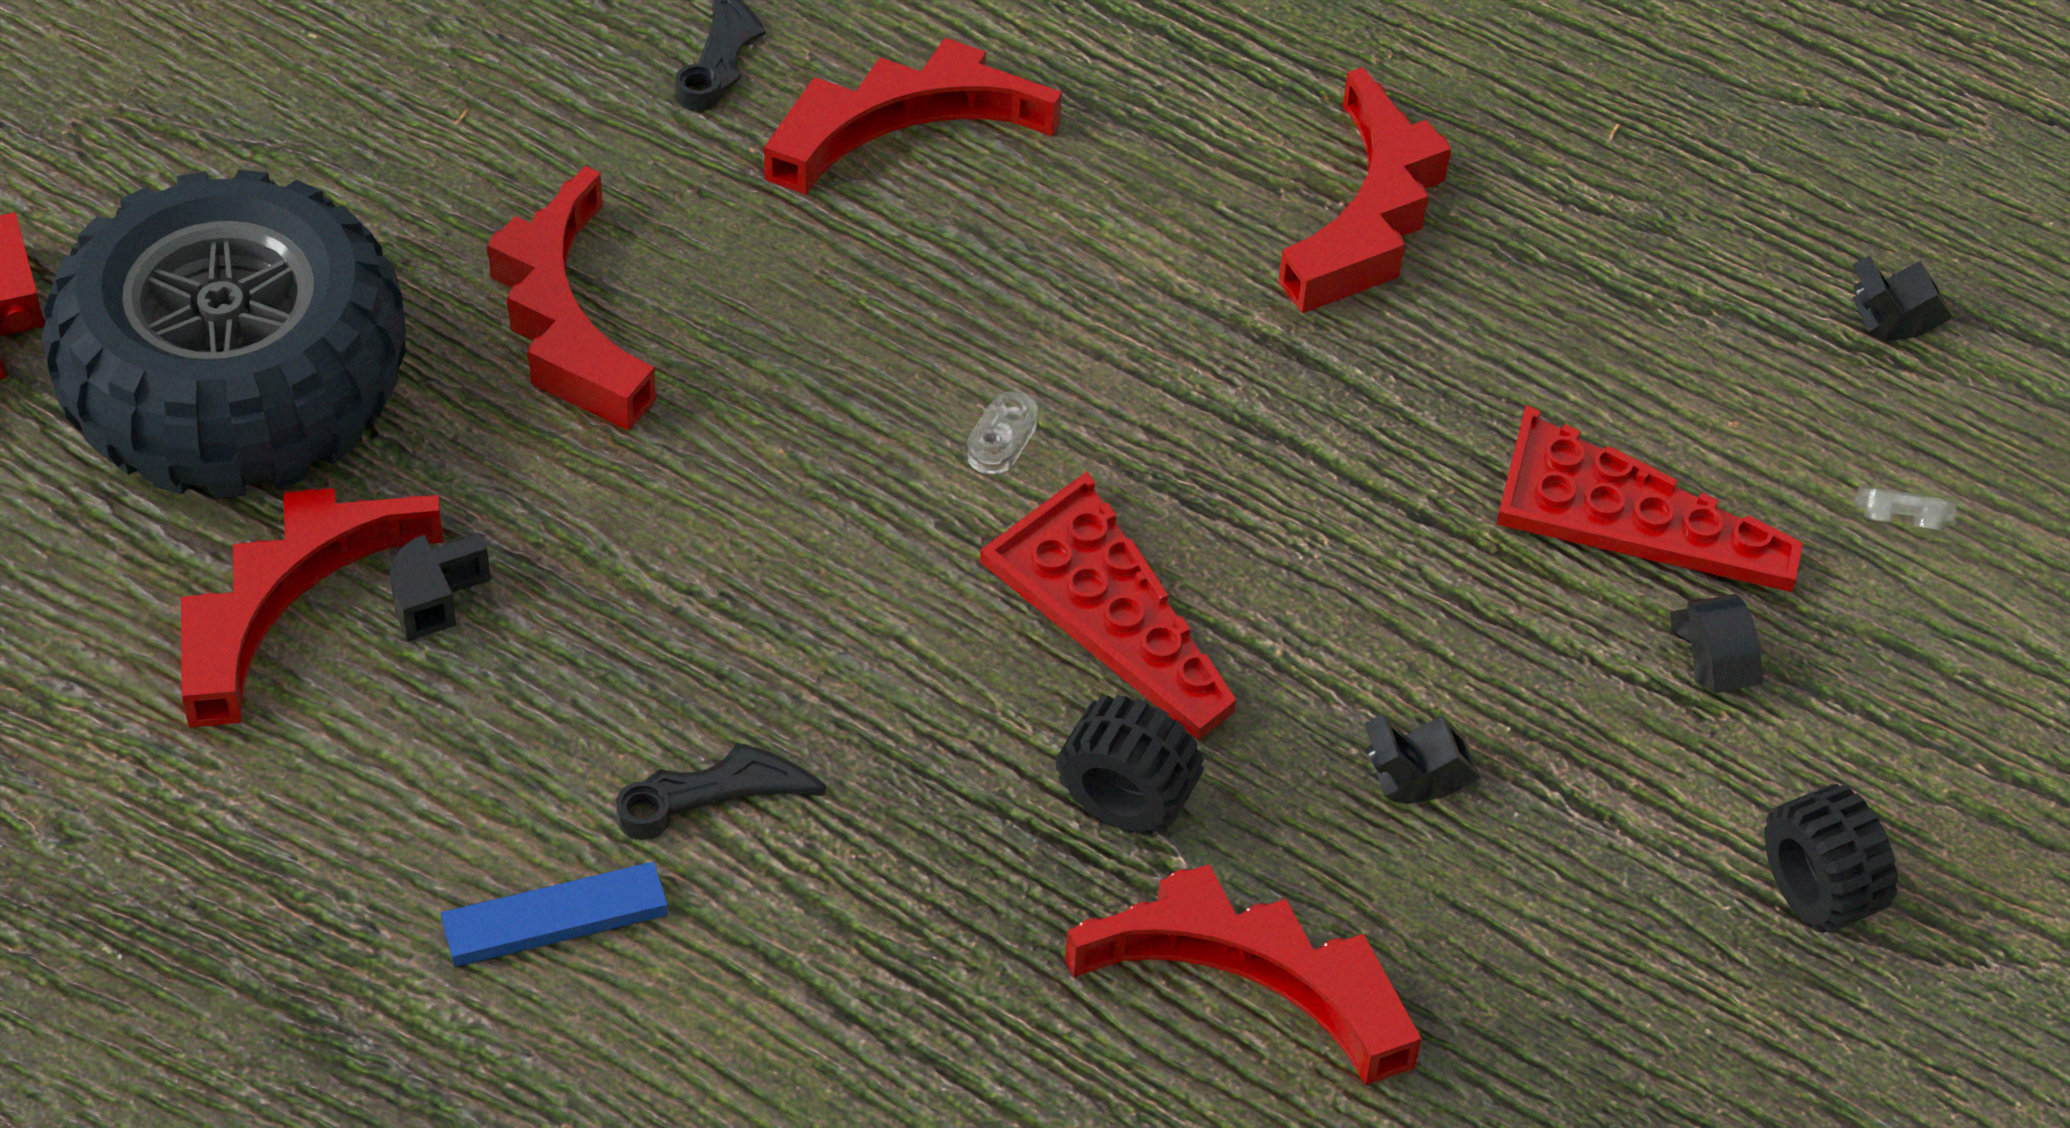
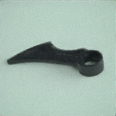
M711 0L712 24L698 63L684 66L676 74V100L684 108L692 111H704L716 106L721 99V92L741 79V74L736 65V57L739 50L749 41L766 34L757 16L742 0ZM691 84H705L709 88L702 91H694L689 89L688 86Z
M736 742L733 749L722 761L708 769L686 773L659 769L645 781L634 782L624 787L619 792L616 800L617 825L622 833L630 838L638 840L652 839L661 835L667 829L671 814L756 795L803 794L823 796L826 793V785L805 769L785 758ZM648 803L656 807L658 811L649 818L641 819L631 815L628 810L635 804Z

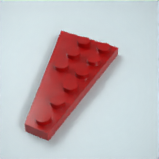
M1527 404L1525 405L1496 525L1783 591H1793L1803 542L1751 516L1738 518L1718 508L1719 500L1703 492L1698 498L1678 488L1677 479L1611 446L1600 449L1580 439L1581 431L1567 424H1564L1560 429L1541 419V411Z
M1088 471L980 549V563L1155 706L1167 712L1168 716L1172 719L1179 721L1186 728L1185 730L1198 741L1235 712L1236 698L1208 655L1201 654L1190 637L1191 629L1183 617H1177L1168 603L1167 592L1133 540L1127 539L1116 523L1115 512L1108 502L1103 503L1095 491V482Z

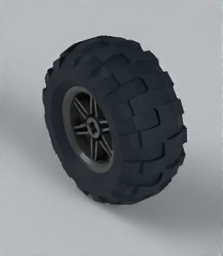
M238 170L235 177L231 179H208L207 171L176 176L177 185L155 193L146 186L120 199L121 207L117 209L116 216L112 219L96 216L80 232L78 242L72 247L70 256L63 258L60 269L57 270L44 308L46 323L42 333V340L54 394L65 417L78 431L83 430L84 439L107 460L128 475L139 471L145 480L153 482L154 487L175 493L184 494L191 484L207 486L210 492L213 491L214 498L246 496L245 485L272 480L278 490L306 480V473L309 472L311 463L321 459L332 465L355 448V442L362 437L365 427L374 426L399 380L398 368H400L406 354V324L402 293L396 271L387 258L383 256L381 245L344 205L336 207L330 199L323 197L322 190L299 180H295L286 187L278 186L274 180L269 179L268 172Z

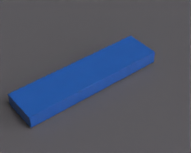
M653 861L440 913L453 966L457 967L667 916L668 905Z

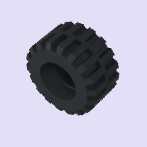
M1117 695L1115 699L1110 696L1100 697L1098 702L1093 701L1088 705L1057 756L1056 770L1060 773L1058 778L1062 786L1069 790L1068 795L1075 802L1079 803L1083 810L1091 816L1094 815L1102 820L1103 823L1111 827H1118L1125 832L1134 833V831H1137L1142 835H1152L1154 831L1161 833L1173 825L1202 776L1204 770L1202 763L1204 759L1202 752L1197 749L1198 743L1194 737L1187 734L1186 728L1179 721L1168 716L1167 712L1159 707L1157 709L1149 705L1146 701L1140 699L1135 701L1127 696Z
M1831 784L1773 808V812L1768 814L1766 818L1767 826L1764 828V837L1766 841V855L1771 872L1788 905L1810 928L1814 927L1817 932L1830 933L1885 910L1892 905V899H1895L1897 894L1896 883L1898 882L1894 853L1878 817L1858 793L1854 794L1851 788L1845 785Z

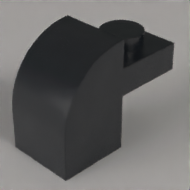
M1870 255L1852 264L1861 281L1854 285L1857 295L1852 298L1868 332L1873 337L1883 341L1915 338L1953 319L1937 284L1921 261L1887 279Z
M481 534L465 539L453 540L446 545L431 549L425 535H422L408 542L395 555L390 567V582L395 615L407 642L456 626L452 593L491 580L488 550Z
M1737 594L1692 600L1687 603L1686 609L1670 611L1672 632L1687 639L1692 644L1695 682L1714 693L1763 684L1761 652L1756 627L1748 607Z
M1384 714L1365 723L1372 744L1367 746V753L1375 767L1385 797L1394 802L1411 804L1443 798L1480 778L1465 736L1443 715L1407 735Z

